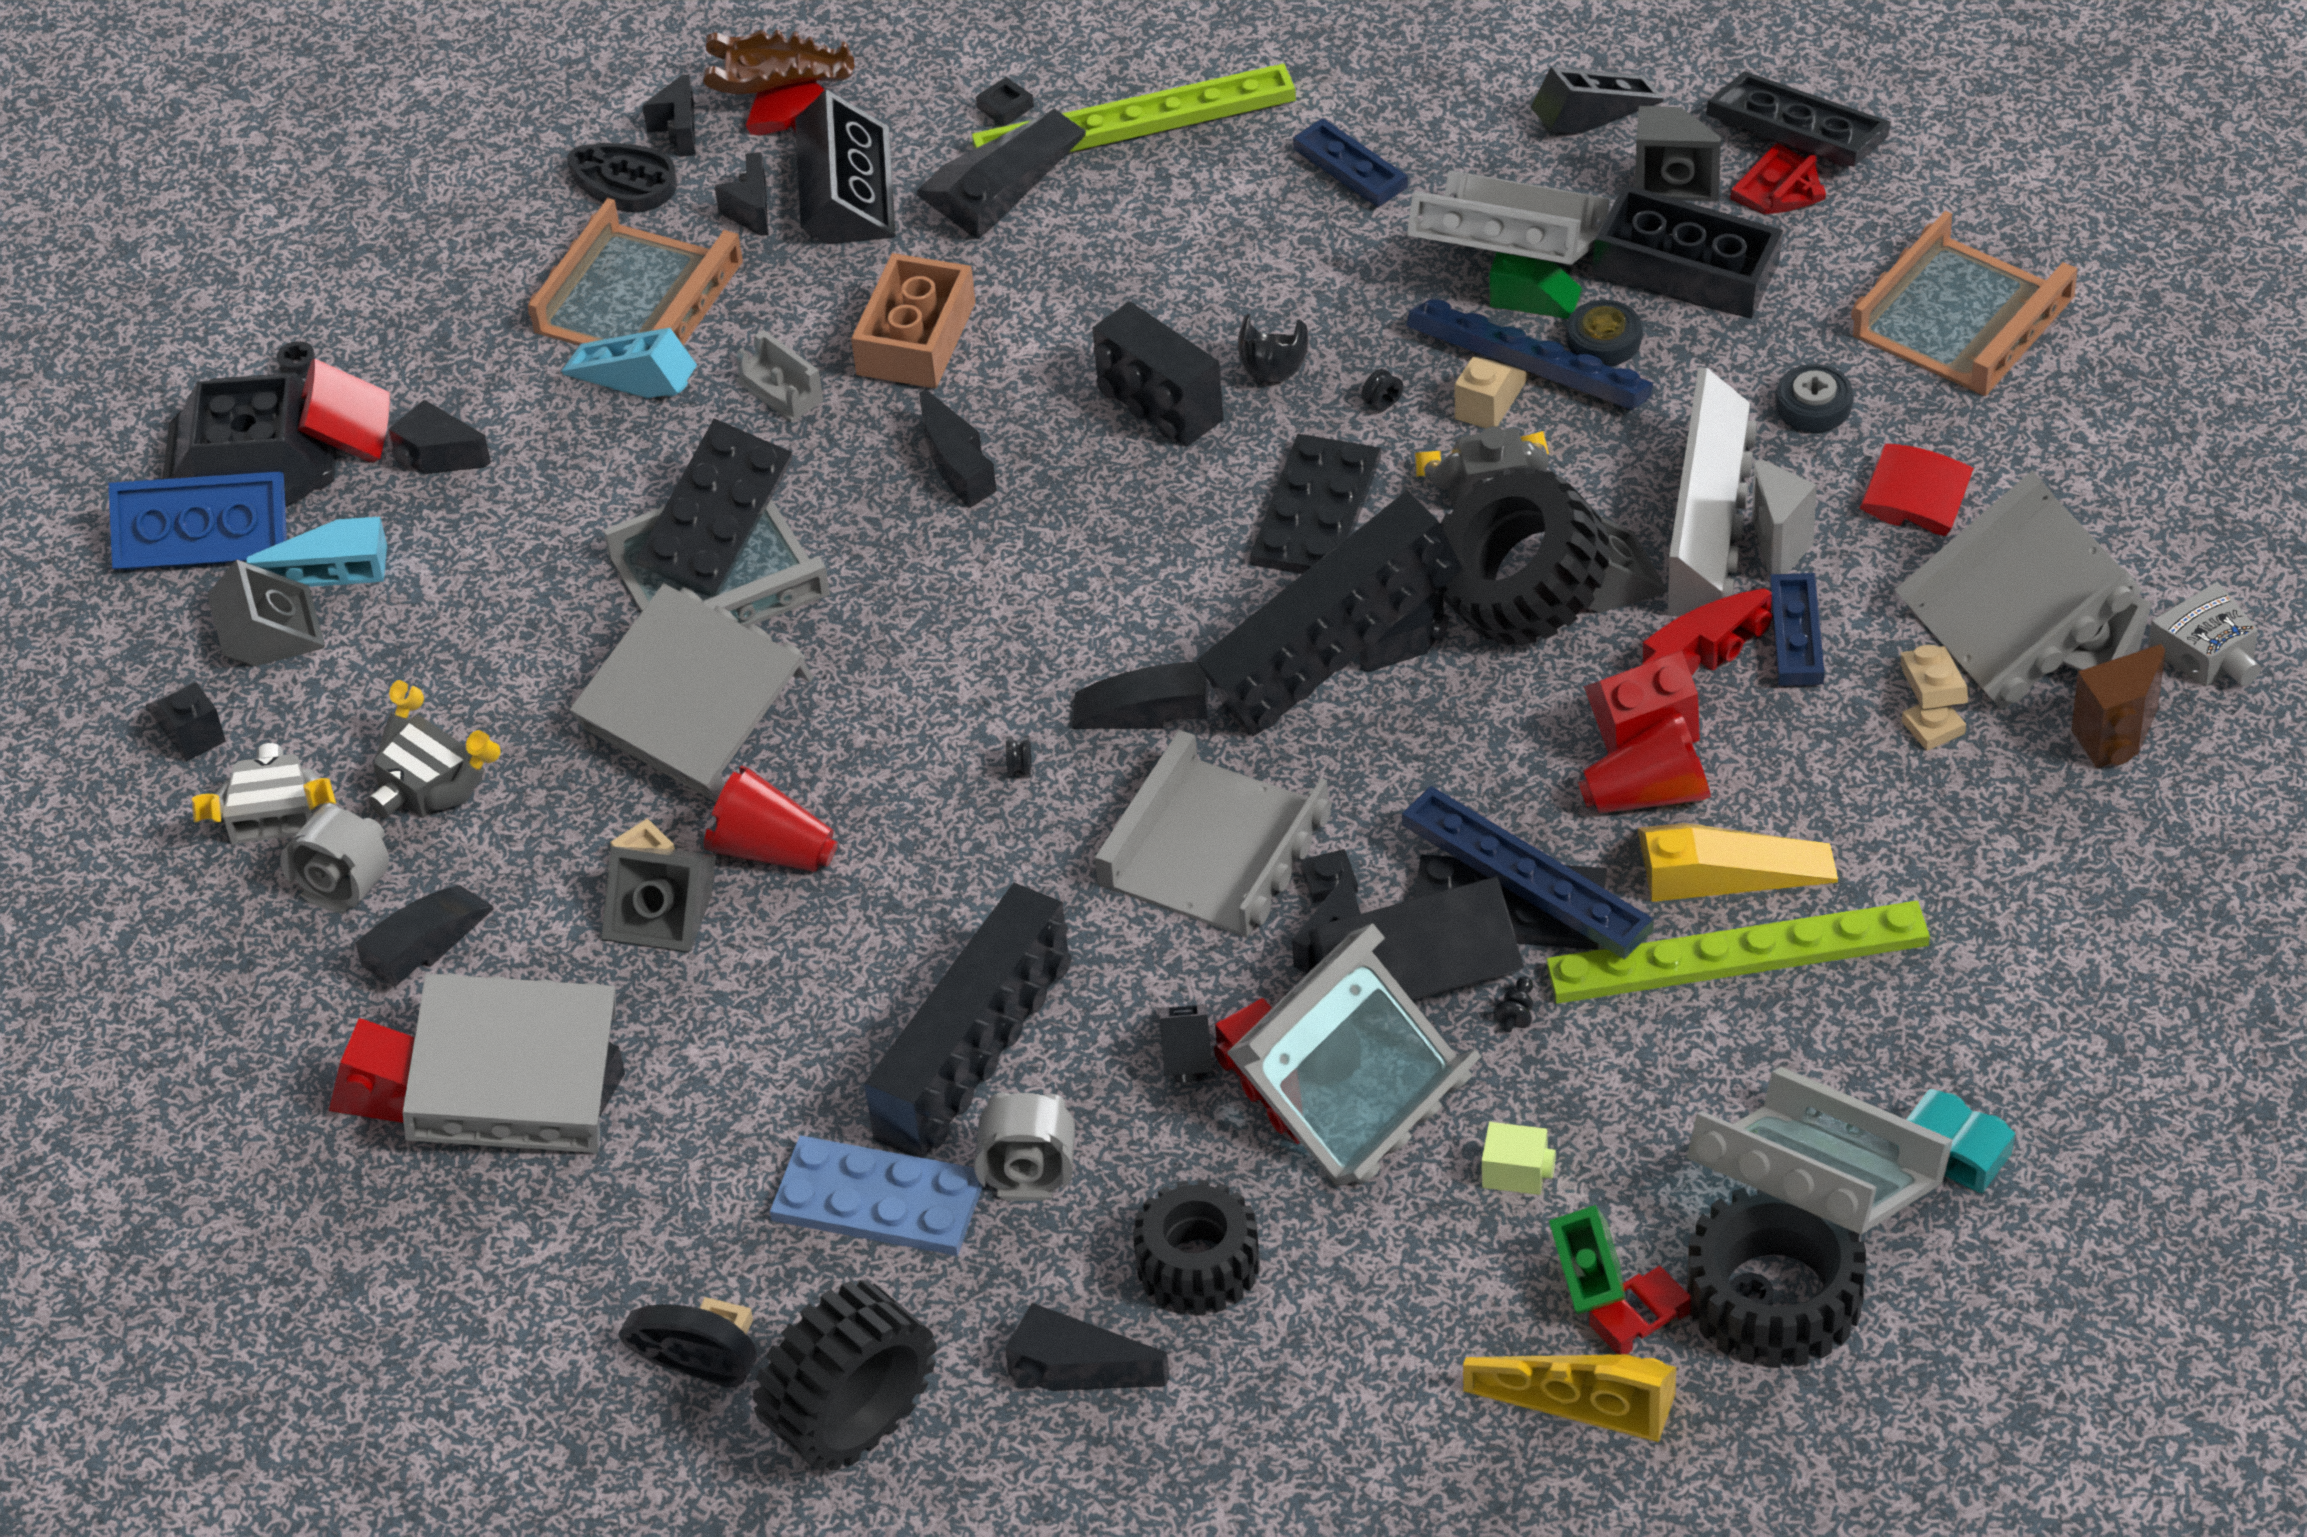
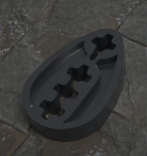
M596 143L577 146L567 156L570 174L578 186L589 196L603 204L607 198L615 200L616 209L619 211L638 213L653 210L665 204L677 189V176L673 161L668 155L656 149L625 143Z
M670 1304L647 1305L632 1310L619 1331V1338L622 1343L647 1360L659 1366L726 1388H733L743 1384L757 1360L756 1347L743 1330L728 1319L701 1308Z

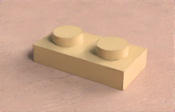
M1923 645L1917 647L1914 651L1900 652L1903 673L1922 709L1968 703L1967 685L1945 646Z

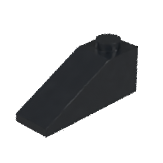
M1550 67L1530 108L1540 118L1542 126L1546 130L1554 134H1563L1564 132L1582 134L1639 112V106H1654L1662 103L1664 97L1644 75Z
M1031 1303L1005 1347L1008 1374L1020 1385L1031 1389L1038 1386L1051 1391L1166 1386L1170 1379L1167 1352Z

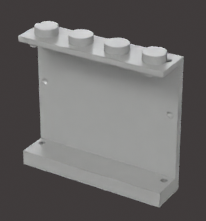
M1449 170L1445 196L1419 191L1412 194L1407 236L1572 265L1594 247L1595 237L1608 215L1610 198ZM1454 193L1456 198L1451 197V194ZM1597 219L1601 221L1600 225H1597Z
M2032 470L1899 585L1895 591L2000 709H2003L2021 700L2032 685L2046 673L2056 670L2068 654L2081 643L2092 639L2104 623L2116 613L2128 608L2133 599L2142 592V589L2124 567L2121 568L2057 500L2045 483Z
M663 583L569 710L583 729L712 801L717 802L725 786V782L720 777V774L791 677L797 679L799 676L811 682L814 676L804 662L806 656L792 644L785 642L780 646L773 642L772 638L760 627L750 624L747 628L737 623L738 621L735 616L723 607L716 605L714 609H711L704 605L701 598L689 589L682 587L678 591Z
M1178 730L1095 856L1098 885L1247 938L1256 924L1262 925L1266 921L1271 908V899L1276 891L1283 892L1288 886L1292 874V866L1296 859H1304L1307 856L1312 843V834L1316 827H1324L1331 815L1332 802L1328 800L1327 780L1321 778L1316 787L1310 789L1308 797L1198 760L1195 735Z
M425 973L403 1108L405 1140L598 1153L600 1142L599 1113L611 1022L616 1020L615 986L597 983H562L546 979L532 981L507 979L500 976L487 978L459 976L453 973Z

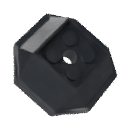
M296 373L212 378L209 381H197L185 406L169 423L162 479L282 472L284 474L285 505L305 497L316 488L321 490L334 481L337 448L297 431L306 400L301 398L305 381Z

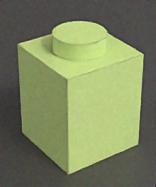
M1489 1122L1482 1156V1188L1541 1195L1543 1179L1553 1178L1556 1160V1150L1548 1149V1129Z

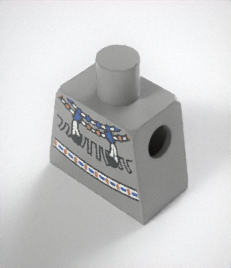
M2218 582L2151 621L2148 648L2162 644L2166 650L2165 661L2205 686L2227 673L2240 685L2247 686L2257 678L2261 670V666L2252 659L2255 654L2258 634L2256 626Z

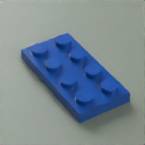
M282 472L108 483L112 569L114 570L234 563L236 559L247 562L248 556L287 540L284 474Z

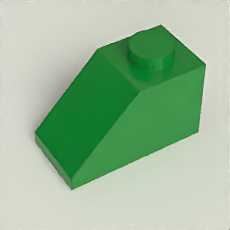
M1496 252L1489 272L1490 307L1569 319L1570 315L1576 310L1582 292V287L1553 261Z
M1593 1205L1549 1220L1577 1315L1625 1300L1620 1262L1608 1223L1598 1207Z

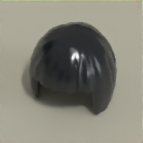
M1251 314L1245 315L1238 336V352L1245 370L1256 380L1265 383L1283 382L1292 377L1300 369L1307 354V325L1298 319L1294 335L1267 334L1258 332L1251 325Z

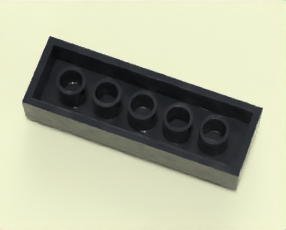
M1406 490L1196 661L1222 705L1253 737L1263 730L1272 727L1284 713L1299 701L1308 698L1315 688L1332 674L1345 668L1353 657L1369 644L1378 641L1385 631L1396 622L1414 612L1422 601L1438 588L1447 585L1462 570V567L1440 522Z
M1013 882L864 1082L874 1140L910 1156L925 1158L932 1147L939 1148L944 1143L948 1135L949 1124L957 1113L963 1114L968 1110L977 1085L982 1079L988 1080L992 1077L997 1068L1001 1052L1007 1045L1013 1046L1018 1041L1025 1019L1031 1011L1037 1013L1042 1008L1049 986L1055 978L1061 980L1070 967L1071 955L1068 953L1066 936L1068 926L1064 919L1063 902Z

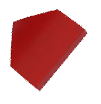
M816 81L781 85L770 90L757 92L745 126L751 135L761 136L786 130L790 127L796 133L795 118L824 89Z
M1776 143L1732 188L1729 199L1767 215L1788 212L1823 201L1826 198L1824 184L1821 185L1819 181L1815 155H1809L1805 159L1783 145Z

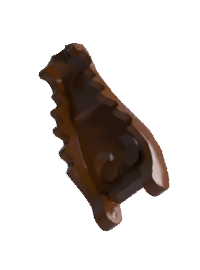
M762 29L740 37H728L720 33H711L706 37V51L710 55L723 59L722 69L717 66L706 68L704 70L703 83L712 90L739 95L756 93L781 85L800 82L844 81L853 74L855 68L854 56L851 54L846 42H841V46L837 49H830L825 44L816 46L811 36L801 39L798 32H793L789 38H785L780 30H775L773 34L768 35Z

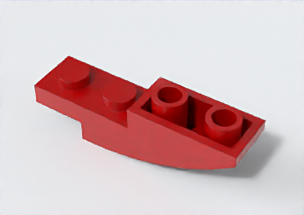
M1765 588L1741 592L1702 605L1676 618L1643 642L1642 664L1682 650L1692 676L1700 663L1713 671L1725 660L1728 662L1733 661L1739 655L1746 641L1753 635L1761 636L1770 626L1772 621V592Z

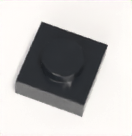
M1004 77L976 96L977 109L1002 126L1008 125L1034 107L1033 95L1007 77Z
M1345 849L1300 860L1301 871L1313 903L1324 901L1343 877L1352 882L1354 892L1358 893V883Z

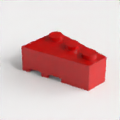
M359 1018L339 1064L329 1111L404 1123L403 1108L415 1037Z

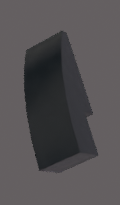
M924 389L919 392L925 440L930 456L950 489L971 508L997 491L994 465L982 454L980 432L931 392Z
M1197 662L1150 666L1115 675L1075 692L1073 729H1163V719H1207L1209 681Z
M461 885L442 889L424 896L399 909L355 942L361 965L385 982L396 987L422 963L431 967L494 910L493 905Z

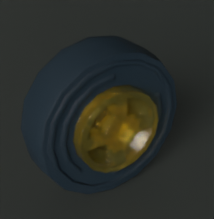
M1613 300L1590 301L1579 306L1570 315L1566 326V339L1570 352L1577 355H1593L1601 359L1602 364L1607 366L1619 365L1630 360L1639 351L1643 338V328L1639 315L1630 306Z

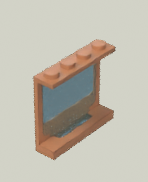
M607 198L598 212L590 217L587 227L578 239L572 241L567 254L558 266L552 268L549 278L541 289L532 295L528 305V314L531 316L534 333L580 346L582 343L670 327L684 346L743 262L739 234L723 230L712 247L707 249L620 225L615 200Z
M1944 211L1933 224L1929 223L1925 226L1920 238L1911 248L1906 247L1902 251L1897 263L1888 272L1885 271L1879 276L1875 287L1865 297L1861 296L1855 302L1851 312V319L1854 320L1853 337L1983 396H1987L2075 297L2078 268L2062 262L2047 280L2039 278L1951 239L1952 213Z

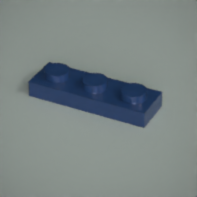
M1321 118L1293 137V150L1378 208L1408 188V175L1324 118Z
M1815 573L1770 574L1778 686L1824 685L1825 672Z

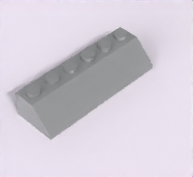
M1698 367L1669 555L1668 616L1680 617L1702 605L1734 595L1735 579L1728 578V572L1737 573L1739 546H1732L1733 540H1742L1744 515L1737 514V510L1746 509L1748 483L1741 482L1742 477H1751L1753 452L1746 451V447H1755L1757 421L1749 420L1750 402L1708 368Z

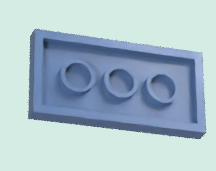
M800 1135L771 1207L770 1215L771 1220L775 1222L958 1256L983 1185L978 1181L975 1168Z

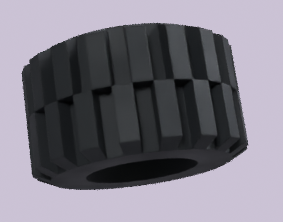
M1188 1180L1177 1182L1178 1188L1173 1190L1168 1186L1158 1191L1159 1198L1149 1197L1143 1204L1144 1212H1138L1135 1218L1133 1240L1139 1281L1143 1283V1290L1149 1297L1155 1294L1156 1303L1163 1308H1166L1172 1302L1174 1312L1183 1315L1187 1307L1194 1308L1195 1316L1206 1315L1205 1307L1214 1306L1216 1313L1226 1310V1300L1229 1298L1237 1304L1244 1298L1243 1288L1250 1291L1254 1286L1255 1274H1259L1260 1268L1257 1222H1255V1213L1250 1205L1245 1206V1198L1238 1192L1230 1195L1228 1186L1219 1183L1216 1187L1209 1186V1180H1198V1185H1188ZM1195 1239L1210 1240L1218 1244L1213 1249L1202 1253H1185L1175 1249L1178 1245Z

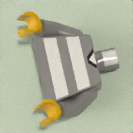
M267 743L258 747L257 759L242 760L235 763L231 778L225 780L215 794H200L192 798L194 822H199L200 820L207 819L213 822H221V819H224L231 844L295 836L314 815L313 809L316 806L322 807L326 803L336 804L329 778H320L312 769L301 768L297 755H283L282 747L274 743Z

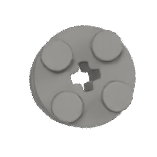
M326 803L306 822L282 850L280 857L282 871L289 883L296 879L305 889L300 895L307 902L337 913H344L349 907L354 908L388 869L389 855L382 840L385 836L384 830L378 822L371 818L362 819L352 812L341 809L334 804ZM346 875H349L350 879H346L344 877Z
M1000 1092L992 1095L989 1098L988 1106L981 1113L978 1123L975 1174L978 1181L984 1187L985 1182H987L990 1186L997 1189V1196L1006 1201L1047 1200L1052 1198V1191L1063 1185L1064 1189L1070 1183L1072 1177L1075 1123L1072 1115L1066 1109L1065 1100L1056 1094H1009Z

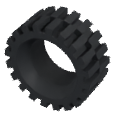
M1745 1187L1732 1191V1204L1728 1205L1722 1198L1711 1204L1710 1218L1702 1214L1696 1222L1695 1235L1691 1234L1687 1293L1691 1297L1690 1313L1692 1319L1699 1318V1331L1706 1339L1717 1334L1718 1350L1728 1356L1732 1349L1736 1347L1740 1349V1361L1750 1365L1754 1364L1757 1355L1767 1357V1368H1781V1358L1792 1357L1794 1366L1798 1367L1808 1364L1809 1352L1813 1350L1822 1359L1832 1353L1833 1339L1841 1345L1846 1342L1850 1337L1851 1325L1857 1327L1861 1317L1866 1273L1864 1241H1859L1858 1233L1757 1189V1195L1753 1196L1748 1195ZM1764 1255H1782L1797 1259L1808 1265L1819 1276L1823 1288L1814 1298L1803 1303L1788 1306H1770L1742 1297L1733 1290L1728 1279L1737 1267L1750 1259Z
M859 1280L857 1286L851 1281L843 1283L838 1294L830 1289L820 1295V1304L817 1307L808 1304L800 1311L802 1319L795 1327L789 1323L781 1332L785 1337L781 1345H772L767 1353L766 1358L771 1362L769 1366L759 1369L756 1378L762 1386L753 1390V1401L758 1404L754 1407L756 1416L761 1419L760 1421L806 1462L821 1471L825 1467L830 1471L840 1470L843 1461L849 1466L858 1462L863 1450L867 1449L870 1452L880 1444L879 1439L885 1433L890 1436L899 1428L896 1424L903 1414L909 1416L916 1407V1404L912 1402L915 1395L924 1394L929 1384L924 1379V1375L933 1372L936 1363L930 1357L937 1352V1344L932 1340L934 1335L931 1330L875 1283L872 1285L868 1280Z

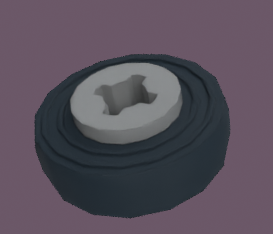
M1820 364L1801 365L1789 370L1780 378L1775 392L1778 415L1786 424L1797 430L1807 432L1829 431L1840 426L1849 417L1854 400L1850 380L1839 370Z

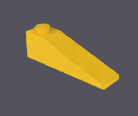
M1689 823L1638 828L1651 902L1838 883L1830 843Z
M1627 1354L1466 1357L1463 1363V1392L1659 1442L1676 1394V1367L1666 1365L1654 1358L1643 1359Z

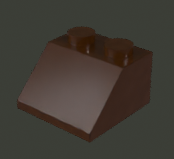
M2162 644L2078 671L2071 731L2096 768L2109 764L2122 765L2131 760L2133 756L2139 754L2158 710L2166 652Z

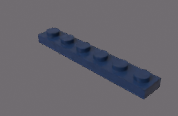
M1430 299L1409 311L1406 327L1633 410L1651 396L1654 383L1640 378V374L1634 370L1612 368L1602 364L1601 359L1593 355H1577L1564 350L1563 345L1549 340L1539 341L1528 337L1526 332L1519 328L1501 327L1488 322L1487 317L1481 314H1465L1454 310L1448 302Z
M1430 786L1402 812V826L1488 878L1498 876L1500 885L1624 960L1654 931V918L1433 786Z

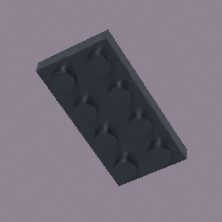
M1743 71L1709 99L1706 116L1720 120L1725 126L1741 127L1755 132L1762 139L1784 142L1792 145L1797 151L1824 156L1840 166L1855 167L1889 136L1891 121Z
M714 418L637 556V565L711 598L719 595L792 461V452Z
M1297 433L1251 551L1250 564L1303 574L1353 534L1381 459V447Z
M1421 854L1414 899L1489 878L1455 857ZM1565 865L1600 887L1606 888L1607 868ZM1500 885L1517 944L1598 950L1599 944Z

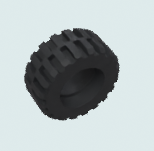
M1532 467L1515 468L1514 473H1511L1508 469L1493 473L1494 478L1489 481L1481 479L1473 484L1474 490L1466 496L1461 494L1454 502L1456 507L1452 513H1446L1440 524L1462 570L1447 585L1438 588L1437 591L1444 598V601L1479 635L1488 640L1494 639L1500 644L1512 645L1517 641L1520 645L1536 642V637L1539 636L1548 639L1558 634L1557 629L1564 624L1569 627L1578 620L1576 615L1583 607L1586 609L1590 607L1595 600L1592 594L1596 588L1601 589L1606 576L1602 569L1603 567H1608L1610 550L1606 547L1609 537L1607 529L1602 524V519L1598 513L1563 477H1557L1554 472L1543 468L1534 470ZM1545 532L1538 552L1523 569L1507 578L1496 580L1503 559L1516 544L1531 535Z

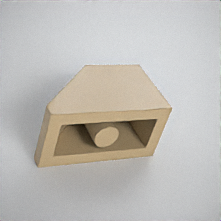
M1472 357L1454 384L1455 419L1483 428L1497 427L1530 377V372L1493 360Z

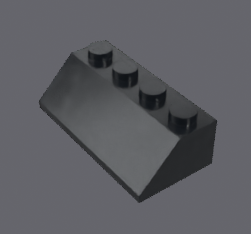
M825 89L795 118L800 228L811 237L819 238L827 244L894 238L896 232L889 126Z

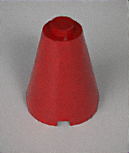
M1682 713L1670 714L1584 769L1585 780L1577 783L1586 808L1595 805L1598 814L1699 802L1710 798L1711 793L1699 756L1695 752L1692 744L1693 740Z
M742 765L739 766L740 774L735 771L732 773L714 806L711 815L716 817L717 827L715 832L708 828L706 829L704 849L714 854L816 872L820 864L828 867L838 846V842L832 839L834 830L753 770Z

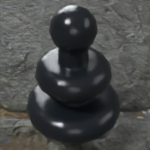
M1528 977L1519 978L1516 982L1517 990L1506 992L1503 998L1504 1001L1496 1004L1494 1007L1495 1019L1504 1024L1503 1030L1505 1032H1512L1514 1026L1528 1028L1532 1023V1016L1529 1011L1533 1007V1001L1528 993L1533 990V982Z

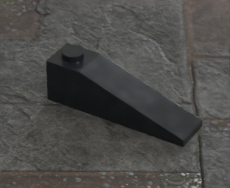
M1053 109L944 164L916 191L917 196L965 232L979 239L998 223L1086 136V131L1062 113Z

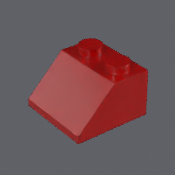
M1682 650L1583 686L1608 754L1670 714L1678 712L1682 713L1693 740L1692 743L1700 741L1698 692Z

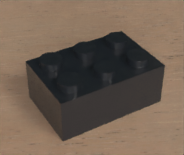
M1128 301L1092 327L1093 351L1097 372L1096 382L1104 396L1109 399L1115 397L1125 404L1136 418L1147 419L1157 426L1165 438L1169 440L1174 438L1186 447L1224 420L1220 362L1131 301Z

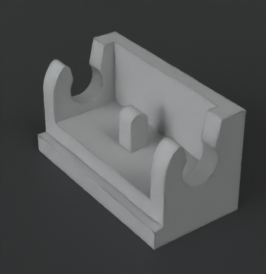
M765 330L754 335L756 351L752 358L748 360V353L743 349H739L736 357L739 377L736 378V382L791 423L823 401L819 370Z

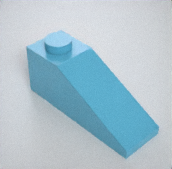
M669 327L582 343L561 372L566 376L644 398L665 395L672 397L685 389L688 384L687 379L697 367V364Z
M380 517L337 519L247 557V563L303 583L309 587L384 582L387 542Z

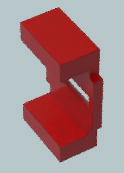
M1659 1265L1642 1276L1638 1273L1623 1283L1624 1292L1630 1289L1656 1315L1658 1320L1649 1325L1626 1300H1621L1589 1311V1326L1617 1355H1625L1633 1351V1339L1639 1336L1643 1339L1675 1317L1680 1320L1690 1314L1691 1297Z

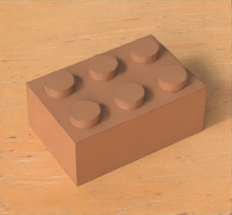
M892 253L851 338L856 375L936 389L976 303L972 267Z

